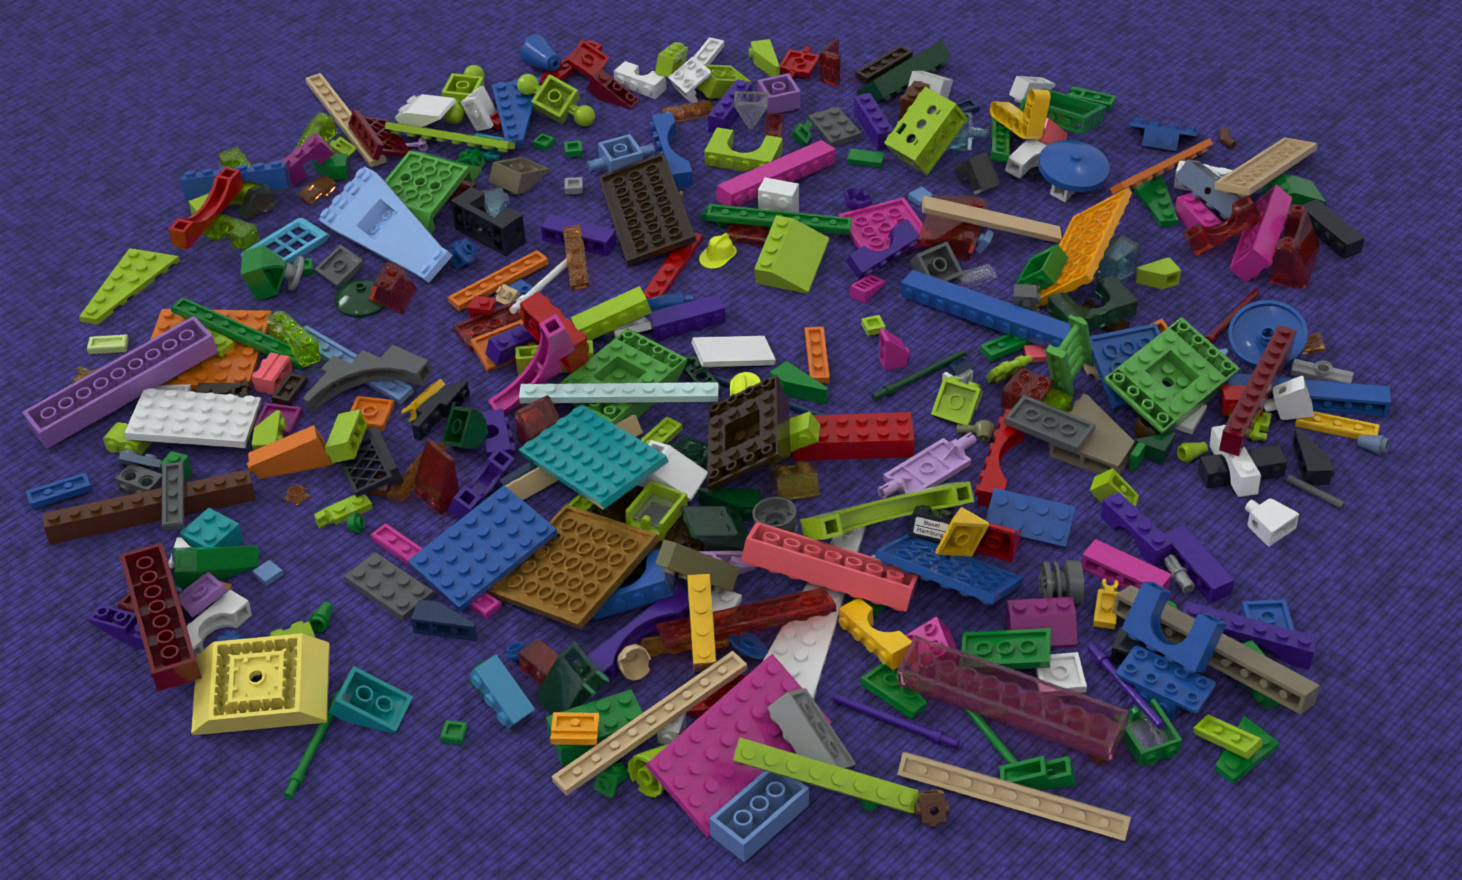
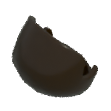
M1141 415L1138 416L1133 427V432L1137 439L1161 434L1145 418L1141 419Z

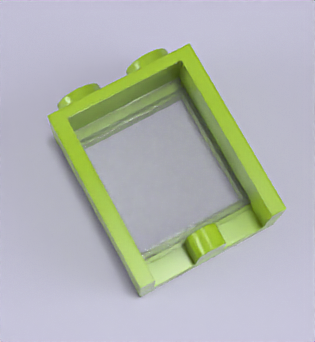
M650 481L627 508L626 524L656 533L660 541L663 542L669 529L682 513L688 509L687 494Z

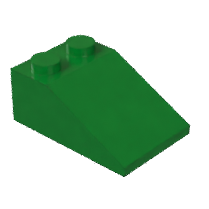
M1287 173L1280 174L1261 189L1264 195L1275 185L1280 187L1292 197L1290 210L1299 209L1300 205L1316 199L1324 205L1326 204L1325 199L1311 180Z

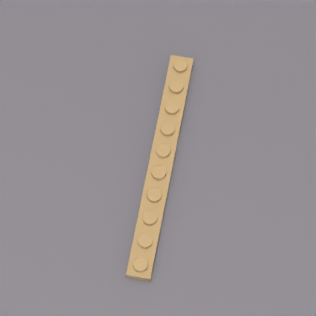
M319 73L305 78L306 84L352 144L357 147V150L368 165L373 167L387 162L385 155H381L379 160L371 158L348 125L352 114L323 75Z
M730 652L552 776L553 782L566 796L748 670L747 663L735 652Z
M903 752L897 774L1123 841L1126 840L1131 816L908 752Z

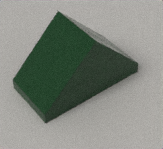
M1171 431L1136 439L1135 446L1139 442L1146 444L1144 459L1163 466L1173 449L1175 432Z

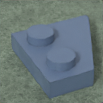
M126 449L125 452L120 451L116 466L123 467V464L129 465L132 463L152 471H158L161 460L157 459L155 455L145 454V456L137 455L136 451Z

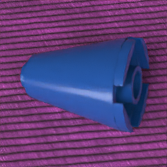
M539 34L531 35L525 39L524 45H521L520 57L528 66L549 71H555L560 67V57L544 36Z

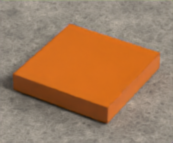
M357 396L350 411L361 410L368 425L366 430L377 426L379 431H384L395 407V401Z

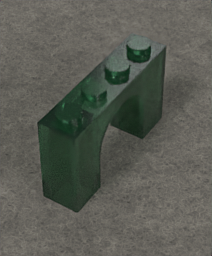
M1114 275L1097 280L1096 296L1105 306L1095 309L1085 308L1076 304L1067 293L1060 292L1048 296L1047 312L1054 319L1069 323L1068 317L1070 314L1075 317H1082L1088 322L1089 331L1135 316L1138 300Z

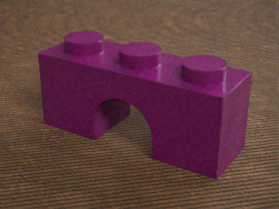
M316 132L302 145L295 148L286 158H283L281 162H287L291 184L295 186L307 176L303 167L306 161L316 160L322 164L334 153L330 144Z

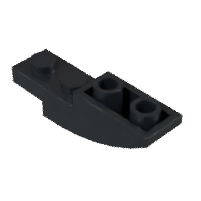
M462 380L438 391L416 409L417 419L412 423L414 439L421 441L430 433L431 429L442 417L449 418L452 406L460 407L469 398L468 381Z

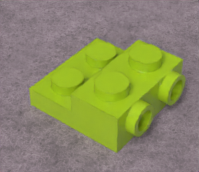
M950 376V379L944 377L931 415L961 425H970L975 409H978L983 390L979 388V384L973 382L965 384L961 382L962 379Z

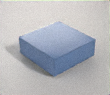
M923 187L908 193V199L918 206H922L921 200L923 196L933 197V194Z
M268 560L254 569L253 575L265 586H268L283 576V572L272 561Z

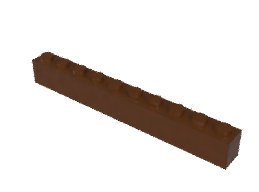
M249 469L184 483V516L203 512L208 508L217 509L256 500ZM162 488L42 513L44 530L49 544L162 521Z

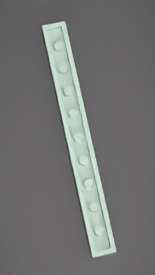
M718 383L521 384L519 401L520 403L718 402L719 388Z

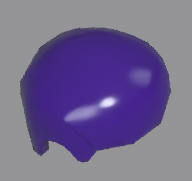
M850 188L845 191V205L849 209L857 210L871 206L870 194L865 196L863 189Z

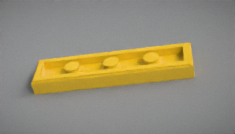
M1313 411V417L1297 418L1295 427L1358 439L1359 435H1378L1380 426L1379 424Z

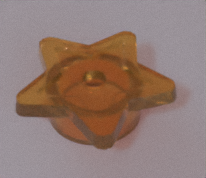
M293 485L287 488L288 495L283 500L285 502L292 501L298 506L302 500L309 499L310 495L305 492V486Z

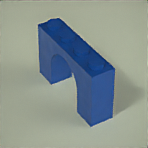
M660 549L647 554L646 570L642 577L630 586L618 588L593 616L594 621L674 596L675 575L663 572V567L655 564Z
M1143 582L1122 630L1128 633L1129 638L1146 643L1148 649L1163 653L1166 660L1183 665L1182 669L1192 674H1195V672H1205L1227 623L1209 613H1198L1186 639L1179 644L1172 643L1165 637L1160 625L1161 614L1171 591L1155 582Z

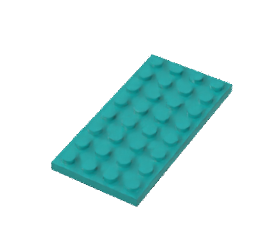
M583 405L574 408L570 414L559 419L550 428L543 430L540 435L526 442L523 447L518 449L521 456L529 461L532 460L536 466L601 509L608 507L669 462L665 454Z

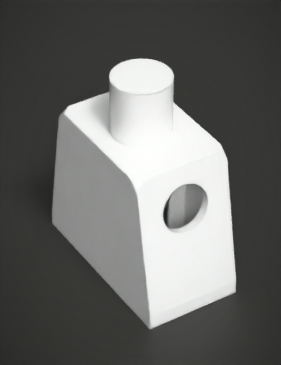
M1303 376L1274 386V398L1268 399L1264 406L1266 412L1278 410L1282 420L1314 416L1312 401Z
M1268 499L1260 505L1254 500H1250L1245 506V510L1250 513L1248 527L1269 547L1297 527L1299 513L1273 499Z

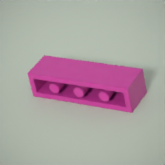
M1096 539L1082 556V569L1101 579H1106V581L1112 584L1117 580L1118 587L1123 589L1130 585L1140 589L1143 582H1155L1169 590L1170 573Z

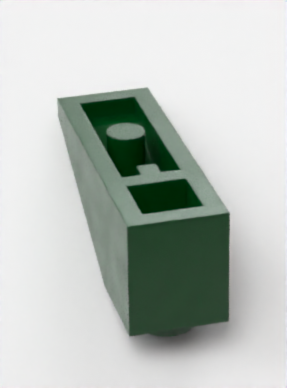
M699 488V504L739 521H753V509L761 501V489L716 488L709 490L708 488Z

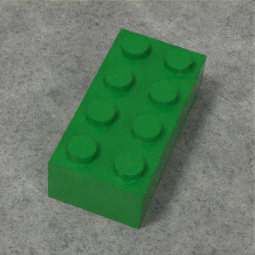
M632 689L562 711L569 713H599L600 721L597 744L643 713ZM553 715L546 717L549 737L551 736ZM553 744L562 767L567 766L596 746Z

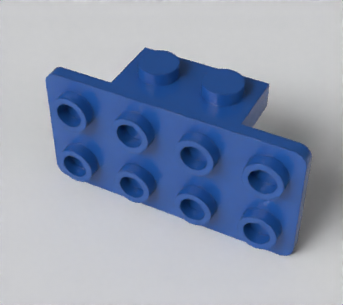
M1139 118L1128 122L1129 126L1145 128L1142 146L1177 151L1180 134L1198 136L1200 131H1196V127L1186 126L1185 129H1181L1177 124L1169 123L1167 126H1163L1162 122L1150 121V123H1145V119Z
M1140 646L1133 647L1116 671L1118 678L1135 685L1134 689L1149 706L1150 701L1155 699L1165 715L1171 719H1174L1177 715L1178 707L1192 713H1198L1216 686L1214 680L1196 672L1195 674L1189 673L1182 669L1183 666L1170 662L1164 657Z

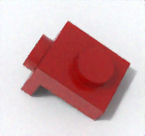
M474 296L472 302L467 307L470 320L475 321L478 314L491 316L497 305L496 298Z

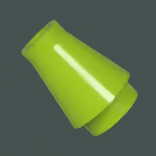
M1205 442L1182 443L1177 448V456L1183 462H1190L1208 452V446Z

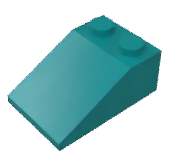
M353 666L328 713L351 724L395 733L413 696Z

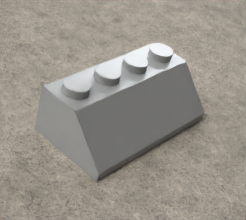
M806 688L789 691L767 707L770 711L771 719L779 725L783 731L784 739L795 749V754L845 769H850L856 765Z

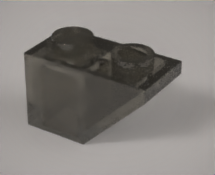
M263 182L247 190L238 212L241 217L252 219L257 216V213L267 212L277 205L269 185Z

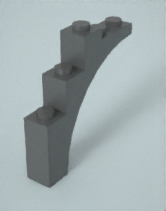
M391 345L381 358L362 350L352 363L333 355L321 368L324 375L306 393L303 401L308 411L315 413L324 403L352 387L380 380H398L422 386L433 372L428 360L394 345Z

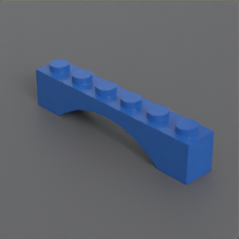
M672 112L653 114L652 122H649L650 131L653 132V140L656 142L657 152L659 154L664 153L677 188L692 186V169L689 161L678 156L669 146L672 139L676 136L675 120Z
M273 161L270 164L256 163L253 166L239 165L234 168L240 170L242 180L258 183L270 190L288 188L291 183L287 162ZM224 167L219 170L205 169L202 172H186L180 179L185 200L201 197L211 190L215 177Z

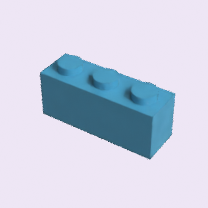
M496 654L469 674L472 684L481 690L487 705L494 708L499 722L504 726L506 725L508 729L535 710Z

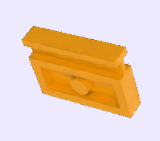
M553 712L550 743L556 745H597L599 713Z

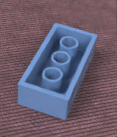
M764 771L709 818L710 836L745 862L809 806V788L800 781Z

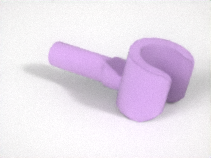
M420 138L415 143H405L407 147H418L420 151L428 150L426 139Z

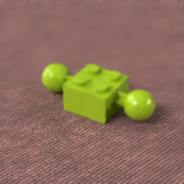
M470 65L464 70V74L452 73L442 90V97L456 99V102L443 116L448 123H460L464 118L465 111L461 101L478 87L484 86L485 88V74L480 66Z
M524 74L518 79L517 87L522 94H535L531 102L536 111L563 125L569 114L573 115L575 122L582 127L590 126L594 122L595 112L590 106H576L580 95L574 87L550 74L542 86L539 85L537 78L532 74Z

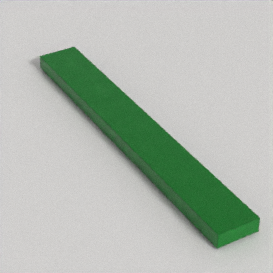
M709 204L706 221L772 227L777 215L793 218L817 232L850 235L852 218L715 204Z
M181 297L171 307L172 313L185 319L195 316L204 327L264 354L276 353L279 356H289L292 366L303 370L313 360V354L186 298Z

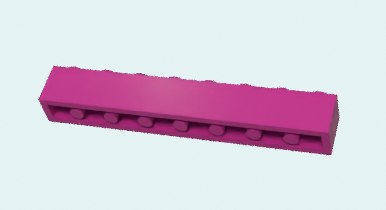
M820 140L717 185L716 200L725 206L738 207L758 198V189L765 177L794 182L834 164L836 149Z

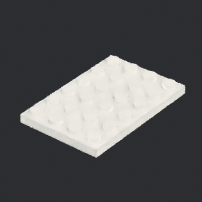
M153 388L143 390L125 430V439L246 448L261 406V397L245 396L243 398L233 394L222 395L195 393L193 391L181 392L175 390H156Z

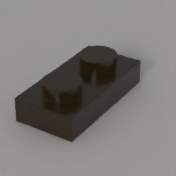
M290 372L271 396L272 403L290 406L308 383L307 376Z

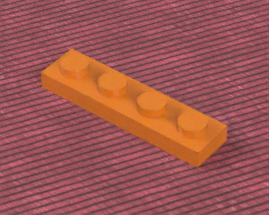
M805 327L809 376L821 384L829 383L830 377L824 327Z

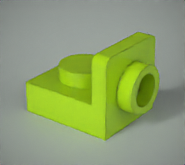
M341 136L336 141L332 140L330 142L333 153H347L348 159L357 149V147Z

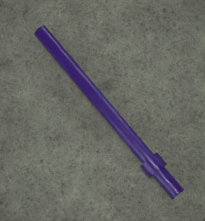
M1090 643L1087 649L1094 656L1095 662L1100 667H1104L1157 729H1162L1165 726L1164 721L1129 682L1116 676L1117 669L1110 662V657L1104 651H1100L1094 643Z
M837 693L833 697V702L927 737L933 743H942L956 749L960 744V740L945 735L941 730H931Z

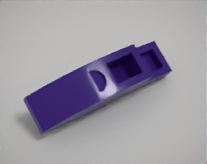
M100 604L88 619L91 624L112 637L145 650L135 613Z

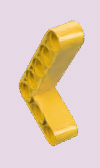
M1030 89L1024 112L1010 102L993 101L990 105V115L1022 139L1039 140L1042 137L1051 98L1050 92L1048 90Z

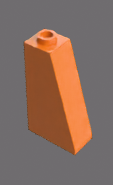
M313 425L249 452L247 466L251 473L256 474L258 479L330 466L334 463H332L330 456H327L325 452V445L327 443Z

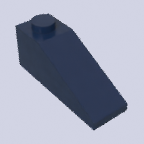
M418 600L411 617L414 633L471 641L477 640L475 623L440 602Z

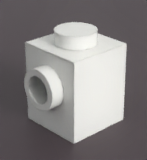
M686 713L657 732L659 744L666 745L671 743L686 730Z

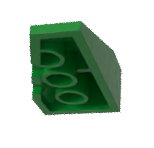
M258 545L172 548L173 581L175 586L183 590L207 572L220 581L258 567Z

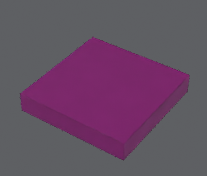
M265 403L252 428V432H254V427L276 410H280L283 418H286V430H283L282 435L284 438L292 435L303 414V408Z

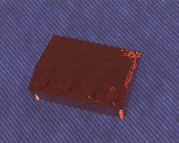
M932 196L933 198L986 209L988 205L987 201L974 196ZM926 214L917 242L931 248L948 242L955 257L969 261L981 226Z

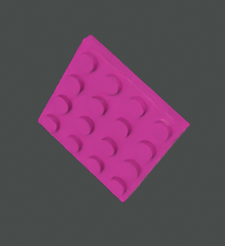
M904 197L838 214V217L852 218L849 237L858 249L863 246L874 251L887 249L890 245V231L906 219L910 221L920 235L916 241L917 245L912 249L931 245L934 241L932 235Z

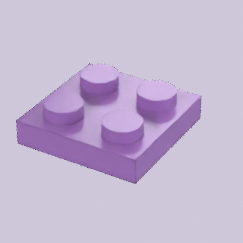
M207 572L180 592L178 598L181 607L193 618L195 615L204 612L205 608L211 603L220 600L223 594L227 592V589L212 574Z

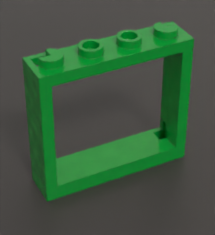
M1046 88L1041 89L1048 90L1051 96L1046 118L1051 119L1060 128L1084 134L1103 123L1107 106ZM1027 97L1021 101L1020 110L1023 112ZM1078 124L1082 125L1081 129L1077 128Z

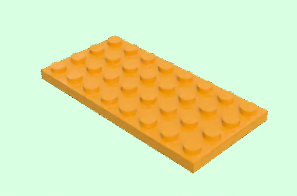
M1128 188L1072 217L1059 244V247L1069 258L1055 284L1037 292L1041 293L1040 305L1036 304V308L1041 305L1045 306L1051 300L1059 299L1065 293L1073 292L1079 286L1087 285L1093 280V275L1099 268L1098 265L1104 257L1109 241L1113 237L1114 231L1119 225V220L1124 214V209L1129 203L1132 192Z

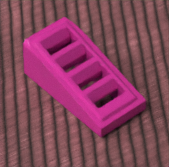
M870 274L850 286L849 296L866 303L886 284V281Z

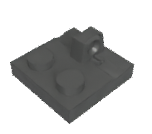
M340 244L315 268V271L340 289L365 263L361 258Z

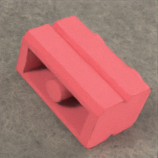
M270 353L266 359L262 360L258 371L252 374L254 389L257 392H266L273 395L286 376L293 370L291 358L285 355L279 356V354Z

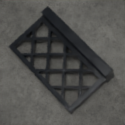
M377 426L370 429L372 435L362 439L356 456L358 453L363 454L361 458L355 457V459L340 462L356 498L392 481L395 482L396 486L404 483ZM370 454L374 455L373 458H368ZM351 463H356L354 467H349ZM363 464H368L366 468H361ZM374 465H380L377 469H372ZM356 473H361L359 477H354ZM368 474H373L371 478H366ZM380 475H385V477L378 479ZM361 484H366L365 486L358 489V487Z

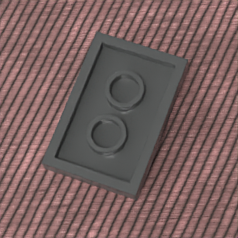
M838 106L808 115V120L812 123L814 129L832 147L862 138L861 131Z

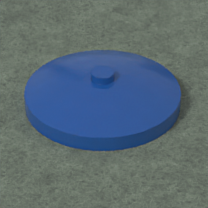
M1060 140L1048 144L1041 151L1038 161L1039 170L1048 182L1058 188L1072 192H1088L1098 189L1106 182L1110 171L1109 162L1100 150L1090 144L1076 140Z
M1274 300L1256 301L1241 308L1232 318L1228 331L1229 345L1234 355L1240 361L1256 368L1278 325L1297 330L1293 350L1284 366L1286 367L1292 364L1294 359H1298L1305 350L1308 338L1306 322L1301 314L1288 304Z

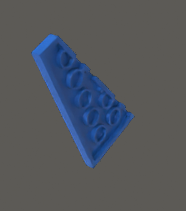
M538 77V83L541 85V77ZM518 80L491 84L505 141L515 142V146L524 145L527 127L530 124V117H532L534 110L531 101L535 94H522L517 87Z

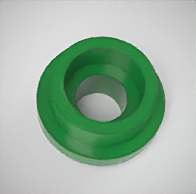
M353 513L352 516L348 517L347 526L349 531L358 534L365 527V520L359 513Z

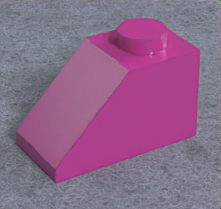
M880 329L879 359L884 370L906 367L907 358L910 357L908 347L904 346L900 338L885 329Z

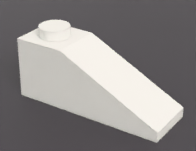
M1016 76L1009 95L1014 97L1015 101L1021 103L1022 99L1027 97L1030 89L1041 90L1046 88L1051 90L1056 84L1042 77Z

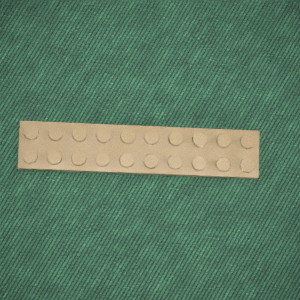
M1284 137L1217 180L1214 189L1221 190L1220 192L1225 194L1237 193L1238 196L1248 197L1316 151L1318 143Z

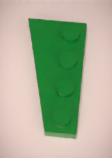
M1153 177V179L1145 183L1141 180L1142 184L1133 188L1134 194L1141 198L1143 206L1150 210V215L1160 227L1178 226V217L1164 178Z

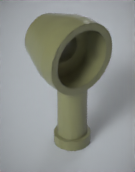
M980 420L975 425L957 424V434L976 433L978 441L984 443L990 441L995 431L994 423L988 420Z

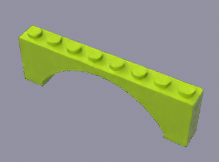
M970 481L945 483L800 519L803 536L815 540H825L843 535V533L863 526L912 515L916 506L927 505L936 510L974 502Z

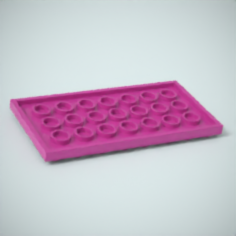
M773 654L767 657L645 765L706 837L711 835L709 818L764 772V770L733 762L739 738L794 754L796 752L793 746L784 739L783 731L779 725L771 719L770 711L767 707L785 693L803 688ZM821 710V712L823 713V715L825 716V718L827 719V721L829 722V724H831V723H832L831 720H830V719L824 714V712Z

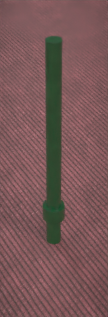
M962 349L893 384L889 383L883 386L881 390L871 394V397L874 401L885 396L889 397L895 394L897 390L951 364L963 356H967V352Z

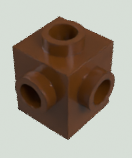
M942 790L918 791V803H915L916 817H919L920 821L926 823V826L929 827L940 826V822H946V815H949L950 809L948 800L945 801L944 792Z

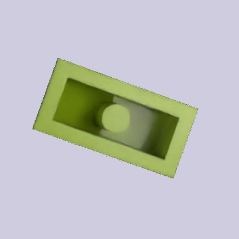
M1113 468L1095 476L1090 488V492L1101 503L1104 499L1120 492L1136 507L1139 497L1134 489Z

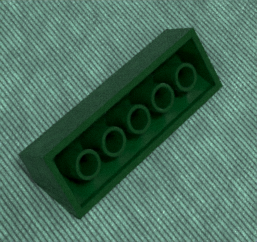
M940 40L858 89L857 93L859 95L870 93L876 102L881 100L883 103L891 98V93L896 95L903 91L901 87L904 86L905 89L908 87L912 71L932 73L936 70V66L940 68L947 64L946 60L951 58V55L943 41Z

